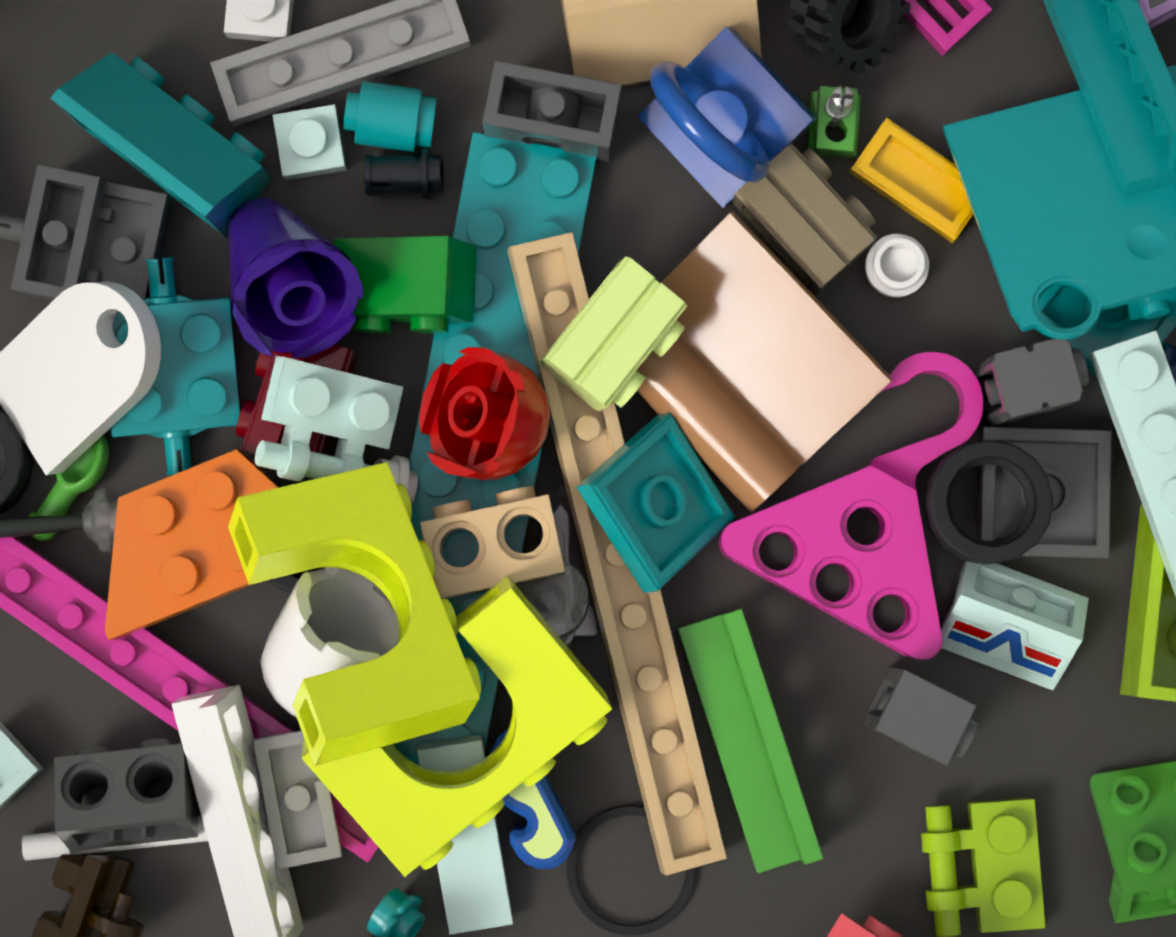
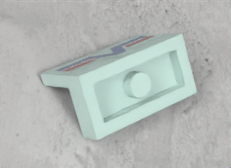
M965 561L960 570L954 603L941 626L943 639L941 648L1047 689L1054 690L1083 641L1089 598L998 563L984 565Z

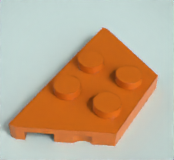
M233 450L118 497L105 622V634L108 640L120 639L251 586L248 584L228 525L237 497L280 487L243 451Z

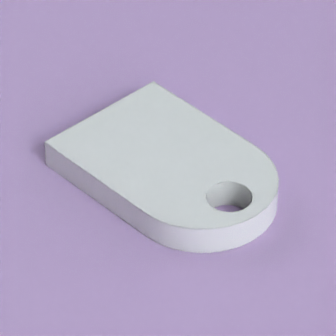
M104 281L77 284L58 295L0 352V404L46 476L63 473L133 408L152 387L160 366L161 340L157 323L149 307L133 290L115 282ZM118 311L124 315L128 324V336L123 345L116 339L113 333V319Z

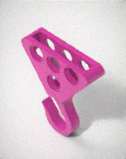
M940 352L918 353L900 362L889 374L893 380L879 393L902 386L911 378L922 374H932L944 378L953 386L959 399V413L950 429L937 436L875 457L861 470L730 523L722 529L718 538V546L721 553L730 561L901 655L919 660L934 657L940 651L943 639L915 485L916 475L923 466L965 443L977 429L983 413L982 389L975 374L959 359ZM856 509L870 511L879 522L878 536L869 545L856 543L848 534L847 520ZM769 534H780L786 537L793 547V559L789 566L781 571L769 569L760 559V544ZM828 564L841 567L849 578V588L846 595L836 602L824 599L816 587V578L819 571ZM886 595L897 598L905 610V618L902 625L890 633L882 631L873 619V608L876 602Z

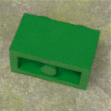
M450 236L333 239V244L342 250L353 262L363 286L362 300L359 297L353 312L356 317L353 331L368 334H389L392 330V323H410V331L444 334L449 332V323L473 322L477 246Z

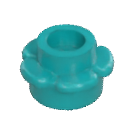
M394 888L374 910L368 922L367 930L376 937H416L426 918L419 911L422 905V898L419 895L415 896L413 894L409 896L399 888Z

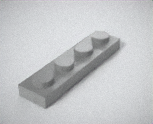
M395 0L210 62L229 121L235 127L360 85L362 81L369 82L470 48L471 44L456 0Z

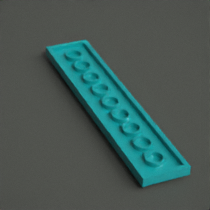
M473 132L453 238L477 246L473 322L449 323L448 333L434 334L423 393L434 371L442 363L452 365L459 357L466 355L459 351L468 347L488 348L505 353L533 370L538 378L507 249L510 246L573 232L579 257L597 161L596 157L565 152L562 148L531 143L529 145L487 137L485 134ZM418 416L409 463L410 471L416 472L418 477L417 492L412 504V517L410 520L418 541H424L420 522L434 519L433 507L470 500L472 511L497 506V493L528 486H534L535 490L543 445L538 455L525 468L499 480H478L449 475L430 460L427 452H435L430 444V436L420 432ZM527 516L514 519L506 530L508 546L518 553H523L529 522V517ZM458 530L451 533L443 544V555L446 561L454 567H465L471 564L479 552V543L476 536L466 530ZM488 590L448 598L447 600L451 603L455 615L458 616ZM459 631L456 638L464 659L470 658L474 662L480 676V699L464 724L393 744L402 755L420 765L417 753L418 744L482 734L484 750L486 751L499 678Z

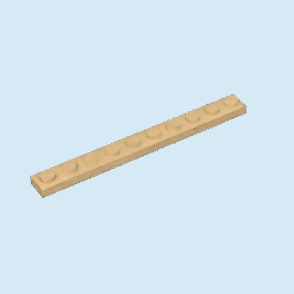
M573 232L510 246L507 252L539 382L548 396L549 422L660 872L666 876L727 859L661 590L649 593L642 591L576 488L625 444L615 403L612 401L606 409L601 411L593 409L572 392L568 386L562 384L539 364V361L589 300Z

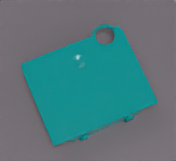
M1176 65L1167 67L1176 87ZM1081 90L943 126L944 135L1008 310L1022 332L1037 329L1050 338L1060 340L1074 339L1088 333L1098 322L1100 312L1127 305L1130 320L1143 317L1145 320H1153L1169 314L1170 310L1176 309V182L1125 196ZM1054 286H1072L1087 296L1091 305V313L1087 320L1077 327L1068 329L1057 328L1048 324L1041 317L1038 311L1040 296Z

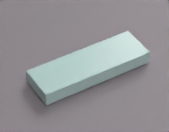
M482 734L418 744L417 748L420 766L432 770L453 771L464 769L486 758ZM495 816L479 828H474L472 824L467 826L451 839L454 843L452 849L437 863L449 935L513 925V914Z

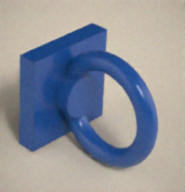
M732 26L725 27L686 67L670 61L656 64L650 74V83L656 98L637 116L722 208L732 203L734 194L746 182L753 183L764 179L768 174L769 162L785 147L793 143L818 119Z

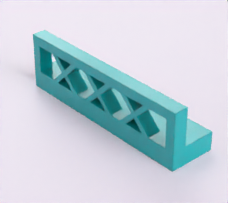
M1043 0L1124 195L1128 196L1176 182V87L1138 1Z

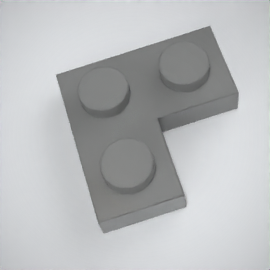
M301 730L255 738L253 740L277 870L339 858L343 855L332 794L301 758L303 741L305 740Z

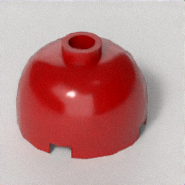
M468 347L459 351L466 355L459 357L452 365L442 363L434 371L422 397L419 415L420 432L430 436V444L435 452H427L430 460L447 474L478 480H499L522 470L538 455L548 433L550 420L548 396L533 370L520 361L492 349Z

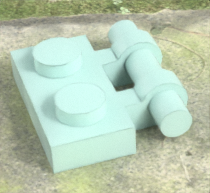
M276 356L261 420L285 425L281 444L265 440L260 441L255 453V464L260 467L277 470V475L280 478L297 482L301 481L304 477L318 479L372 466L364 464L362 457L365 445L384 449L390 448L404 387ZM312 432L339 438L335 456L310 451L309 443Z

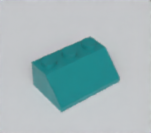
M111 52L55 91L50 99L77 125L225 238L229 234V222L233 213L242 204L256 199L272 179L260 165V162L265 157L264 153L236 132L229 140L210 127L215 116L187 94L179 102L174 100L160 89L166 79L137 56L127 64Z

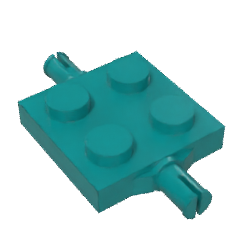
M161 257L163 283H160L158 258L146 259L150 297L143 299L155 318L160 334L161 360L158 374L148 393L111 427L112 437L147 434L164 438L167 465L166 475L172 476L179 473L177 450H180L181 471L192 468L191 435H195L207 428L237 426L240 409L229 298L195 300L182 295H176L173 267L174 257ZM118 311L113 319V333L116 339L123 345L128 336V324L124 315Z

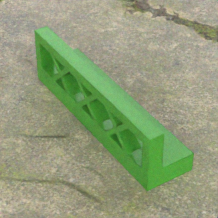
M742 609L732 610L677 628L757 874L801 860L804 865L822 860L823 856Z

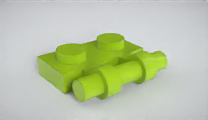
M1025 797L967 802L969 827L966 828L952 827L950 804L925 806L927 831L921 832L922 852L929 853L932 888L926 890L927 910L934 911L935 935H961L959 910L976 907L977 930L981 933L1046 928L1035 799ZM971 849L974 885L957 886L954 851Z

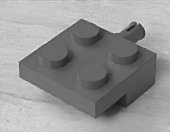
M37 164L26 218L0 213V225L10 227H0V239L20 243L10 289L24 297L52 302L64 290L74 285L107 281L128 287L142 299L150 297L146 259L158 258L159 260L172 198L165 193L105 182L98 176Z

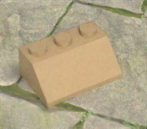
M561 0L574 76L622 85L621 88L650 83V74L656 64L670 61L686 67L728 26H732L762 59L757 0Z

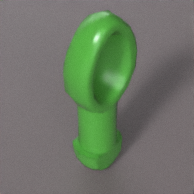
M104 434L63 473L56 474V484L37 512L32 511L28 517L65 515L80 493L86 492L98 484L104 476L109 460V443ZM57 533L30 535V537L36 541H49Z

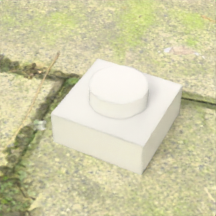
M227 0L224 34L227 38L273 42L288 37L291 32L294 0Z

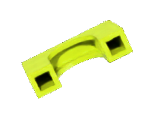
M388 462L237 497L228 525L249 585L316 568H341L362 575L374 583L386 595L395 611L399 629L398 644L389 652L367 662L303 679L292 706L314 766L464 724L480 699L481 681L477 667L470 658L464 659L456 638L458 625L454 609L449 600L441 599L433 580L435 567L431 550L425 541H418L410 521L412 517L410 497L403 484L395 483Z
M508 575L456 616L458 631L501 680L512 699V717L508 731L500 745L488 757L464 769L439 771L415 764L391 744L314 766L305 740L303 741L301 756L303 761L404 877L419 865L424 870H427L441 861L454 845L451 839L470 824L474 828H479L493 819L505 804L502 799L521 783L529 787L540 781L554 767L556 760L553 757L572 741L576 745H581L593 738L607 723L605 715L612 710L604 690Z

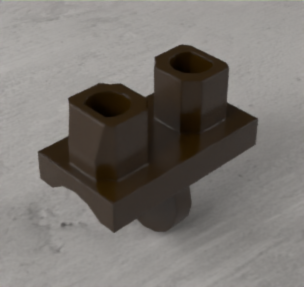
M62 854L58 859L52 880L54 887L73 894L66 915L58 911H44L36 922L32 937H141L144 924L128 917L135 895L125 892L135 862L121 856Z

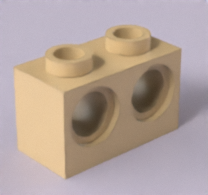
M528 486L497 493V506L472 511L470 500L433 507L434 519L420 522L423 539L429 546L433 556L435 567L433 580L441 599L490 590L507 575L514 584L566 573L549 494L536 497L534 486ZM527 516L534 518L542 526V542L532 552H515L506 542L507 527L518 517ZM458 530H466L473 533L479 543V552L476 559L465 567L451 566L443 555L445 539L451 533Z

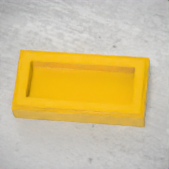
M888 118L882 123L849 171L851 175L950 243L956 240L973 215L956 165Z

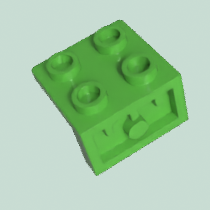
M1176 761L1092 775L1089 786L1114 869L1109 904L1115 924L1176 914Z

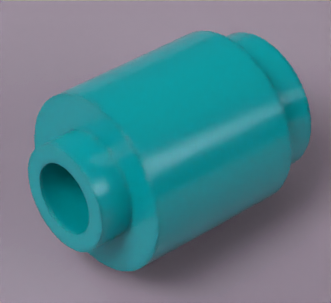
M362 81L360 93L348 92L343 130L355 131L354 144L408 152H414L415 146L431 148L437 98L422 96V89Z

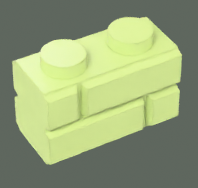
M626 256L617 263L539 361V364L562 384L568 386L572 392L597 411L604 410L612 401L622 408L645 380V377L637 369L651 351L662 357L684 331L685 326L677 321L687 305L664 284L656 281L655 277L637 262Z

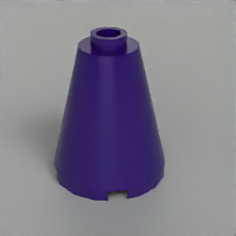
M256 198L242 204L233 213L229 222L228 232L232 313L243 338L260 353L273 356L271 352L273 351L291 353L293 358H306L331 348L351 330L356 320L353 312L359 297L362 300L363 286L353 262L342 250L280 202L270 198Z

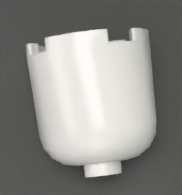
M325 567L324 569L305 572L301 575L268 635L260 661L266 687L281 707L296 717L292 704L304 678L376 659L389 652L398 644L399 629L397 617L386 595L367 578L346 569Z

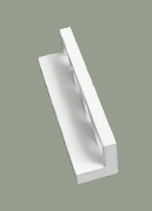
M236 685L179 697L172 703V708L234 937H298L305 928L289 868L277 870L254 750V736L241 687Z

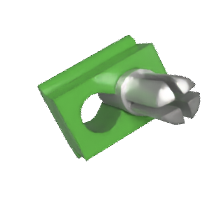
M842 85L838 87L820 86L818 91L811 92L810 111L818 119L809 127L807 148L814 151L818 156L857 158L861 95L858 94V88H849L847 86L843 88ZM828 126L838 127L843 134V140L839 142L831 141L826 136L825 130Z

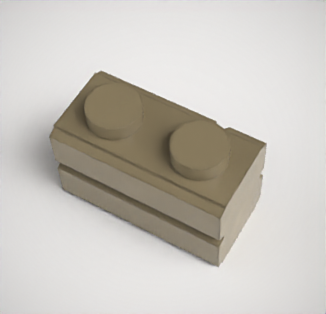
M791 143L769 162V170L765 178L759 182H746L734 194L732 204L817 295L875 242L878 237L870 228L876 221L869 210L856 197L850 195L843 200L829 185L828 181L833 177V174L814 151L807 148L801 154Z

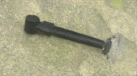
M101 488L94 492L93 499L85 506L82 514L0 519V538L84 530L85 534L96 542L99 550L110 552V539H114L118 500L108 501L106 488Z

